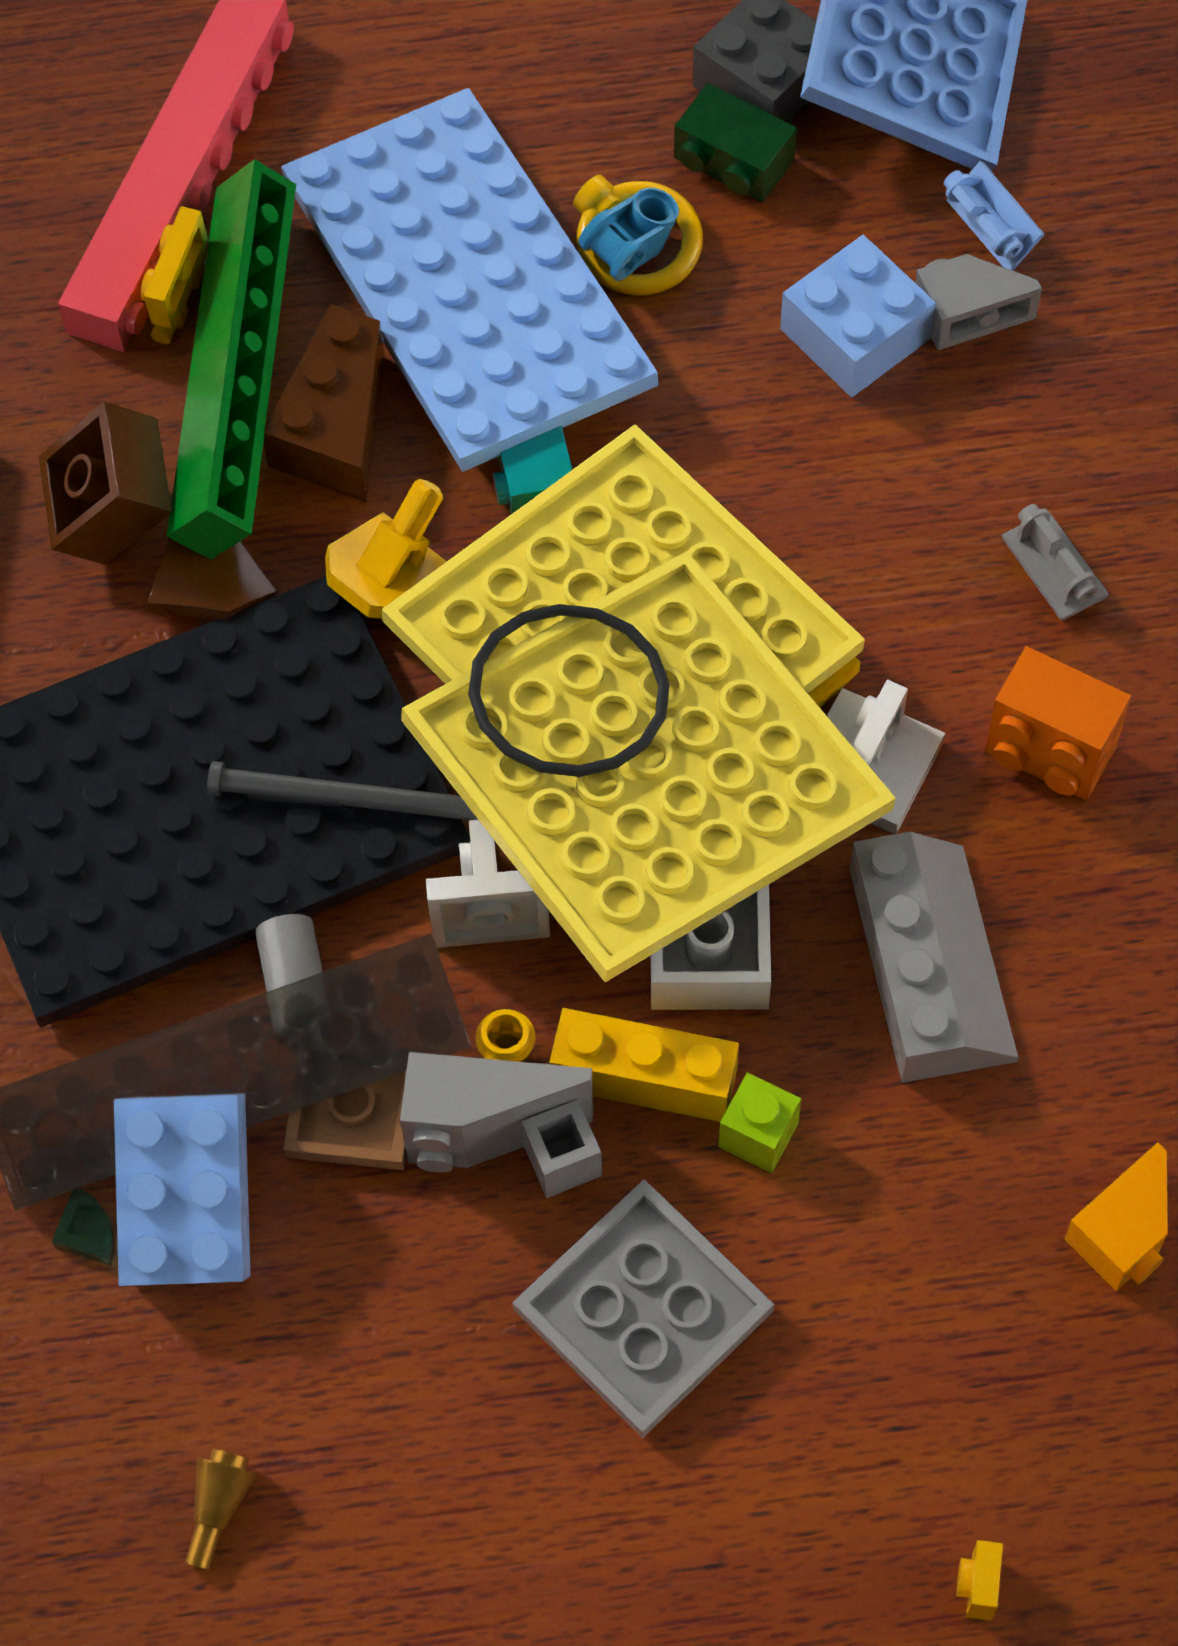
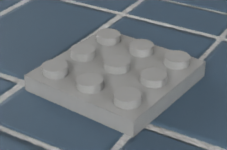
M645 1179L512 1302L513 1310L642 1439L774 1312V1304Z

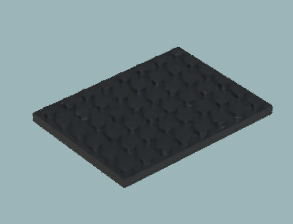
M326 576L247 607L226 620H214L0 705V933L40 1028L256 939V928L268 919L288 914L312 916L460 854L459 843L471 842L462 819L224 791L221 797L208 795V774L212 761L225 762L227 769L449 794L434 762L401 721L402 708L405 707L404 701L359 610L327 585Z

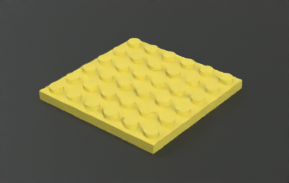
M636 424L382 609V621L447 684L472 669V661L491 632L520 613L557 604L586 607L688 551L807 693H810L861 653L865 639ZM556 616L524 624L501 639L487 661L568 616Z
M688 551L586 606L598 608L632 624L658 651L670 683L665 721L649 747L619 768L582 777L540 773L505 756L479 728L468 696L471 670L402 708L401 721L604 982L609 981L893 810L896 800L890 790ZM568 616L486 661L483 667L480 695L490 723L513 747L542 761L581 765L612 758L641 738L655 715L658 684L648 657L626 634L595 619Z

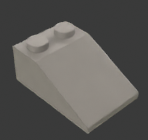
M409 1052L400 1117L408 1162L417 1163L419 1168L426 1171L442 1173L451 1171L453 1166L468 1168L524 1147L521 1121L578 1099L588 1123H592L594 1114L592 1068Z

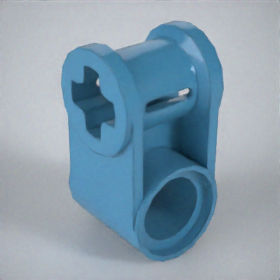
M657 188L641 189L615 207L606 209L596 215L582 231L578 244L584 251L592 250L611 268L610 275L616 281H621L632 274L639 266L657 257L662 252L678 217L679 208L677 202L663 190Z

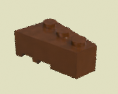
M330 304L265 425L263 443L268 467L367 502L370 460L373 456L375 419L376 414H378L385 359L379 320Z

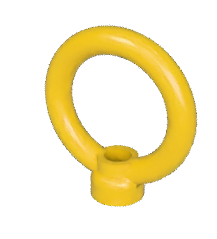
M596 175L588 180L577 193L573 206L582 214L576 237L578 252L595 279L602 285L627 295H653L678 285L694 269L703 246V231L698 215L692 205L675 190L649 181H631L613 186L602 175ZM657 188L665 191L674 198L679 208L676 221L681 229L682 244L678 255L669 265L659 271L649 274H630L625 279L616 281L610 275L611 268L592 250L584 251L579 246L578 240L582 231L600 212L615 207L641 189Z

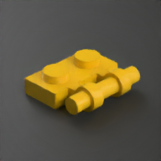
M183 206L180 207L174 224H167L164 228L159 246L160 258L155 270L149 269L146 272L141 286V299L146 303L151 323L155 324L151 337L161 344H170L175 330L183 327L188 315L186 303L191 291L199 288L204 276L203 262L207 254L205 246L208 237L202 213L199 210Z

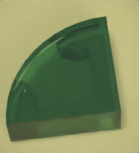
M74 1187L52 1243L56 1249L112 1265L115 1254V1235L112 1224L104 1209L92 1195L80 1188Z

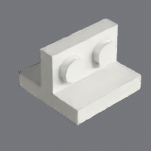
M887 679L877 698L871 695L865 698L842 688L827 717L895 796L896 800L893 810L871 824L897 834L944 743L945 732L904 715L908 688Z
M479 820L469 821L471 842L459 843L462 876L426 879L427 901L434 948L550 937L549 911L518 870L498 872L495 840Z

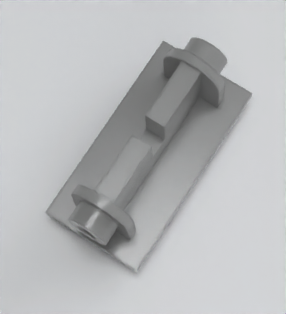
M1036 504L1028 505L1018 515L1021 524L1002 534L1001 538L1061 621L1109 596L1106 589L1047 509H1039Z

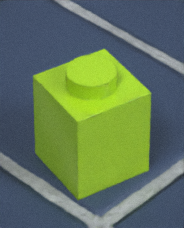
M747 1072L720 1121L718 1148L772 1174L799 1124L801 1098Z

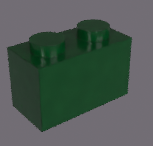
M707 83L674 126V158L679 160L688 169L694 172H703L724 183L734 193L748 195L763 203L795 160L797 127Z

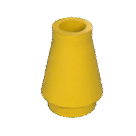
M511 1009L497 1010L484 1017L478 1025L475 1036L476 1045L485 1059L526 1062L535 1044V1030L531 1021L524 1014Z

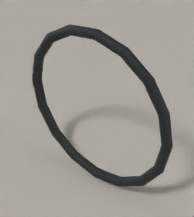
M557 604L522 612L491 632L472 661L468 696L479 728L505 756L540 773L582 777L617 769L649 747L667 717L670 683L658 651L632 624L598 608ZM556 616L595 619L626 634L648 657L657 681L658 690L654 717L641 738L612 758L586 764L573 765L542 761L513 747L490 723L480 695L484 664L501 639L528 622Z

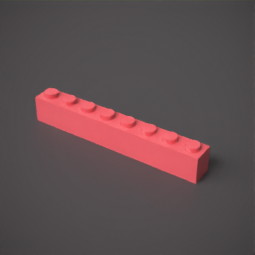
M286 0L218 1L58 302L66 334L125 352L133 334L139 335L142 332L147 320L148 309L145 301L141 299V286L146 272L149 269L155 270L160 258L159 246L164 228L167 224H174L181 206L201 211L206 208L211 197L212 182L218 170H224L228 166L232 156L233 142L239 130H245L248 127L253 114V103L259 91H265L269 87L273 76L274 63L280 51H287L291 44L294 24L289 21Z

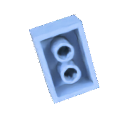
M245 1093L114 1099L119 1286L243 1282L251 1276Z

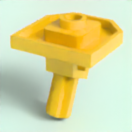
M418 479L413 483L394 519L382 512L328 545L325 556L327 585L367 617L382 619V609L447 562L428 547L430 541L423 536L443 500L441 489L424 479Z

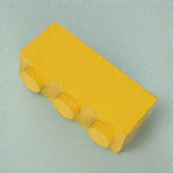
M562 1007L549 1064L592 1068L593 1097L720 1122L730 1105L737 1073L739 1043Z

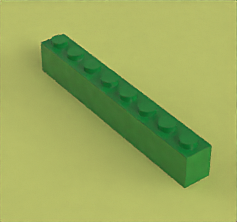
M256 159L252 160L216 188L171 499L172 513L169 514L166 537L209 559H213L252 534L296 184Z

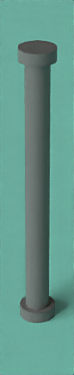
M212 761L208 774L207 791L209 796L221 797L224 791L454 819L478 820L464 800L458 795L227 769L225 762Z

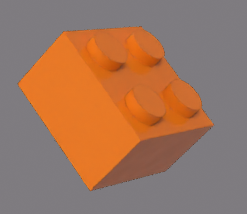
M1025 646L995 699L984 752L992 755L998 764L1009 770H1023L1044 780L1050 789L1061 795H1075L1087 801L1117 748L1131 695Z

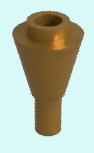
M214 1448L209 1460L197 1457L194 1522L197 1524L185 1560L186 1564L209 1570L220 1531L225 1530L257 1476L255 1473L246 1471L248 1458Z

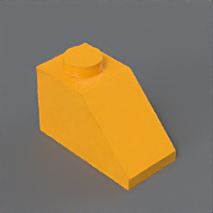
M1157 1142L1080 1211L1069 1224L1064 1239L1115 1291L1120 1289L1131 1278L1137 1284L1142 1283L1164 1260L1159 1252L1168 1234L1167 1151Z

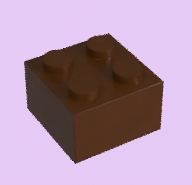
M104 401L39 455L51 550L106 565L172 513L171 496L168 489L157 418Z

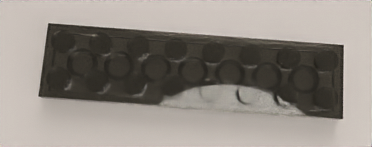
M430 933L0 1087V1170L14 1210H19L116 1175L114 1099L245 1093L246 1128L407 1071L409 1052L451 1055L471 1048L472 1044L433 934Z

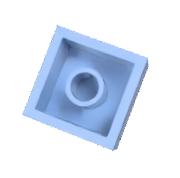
M863 234L783 292L780 329L852 398L931 339L936 302Z

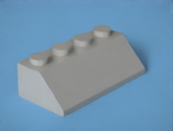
M914 832L853 842L850 875L901 1083L1017 1062L1018 1054L963 846Z

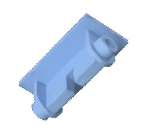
M979 161L969 174H962L961 171L957 170L945 179L944 186L947 188V202L1004 268L1013 271L1045 235L982 161Z

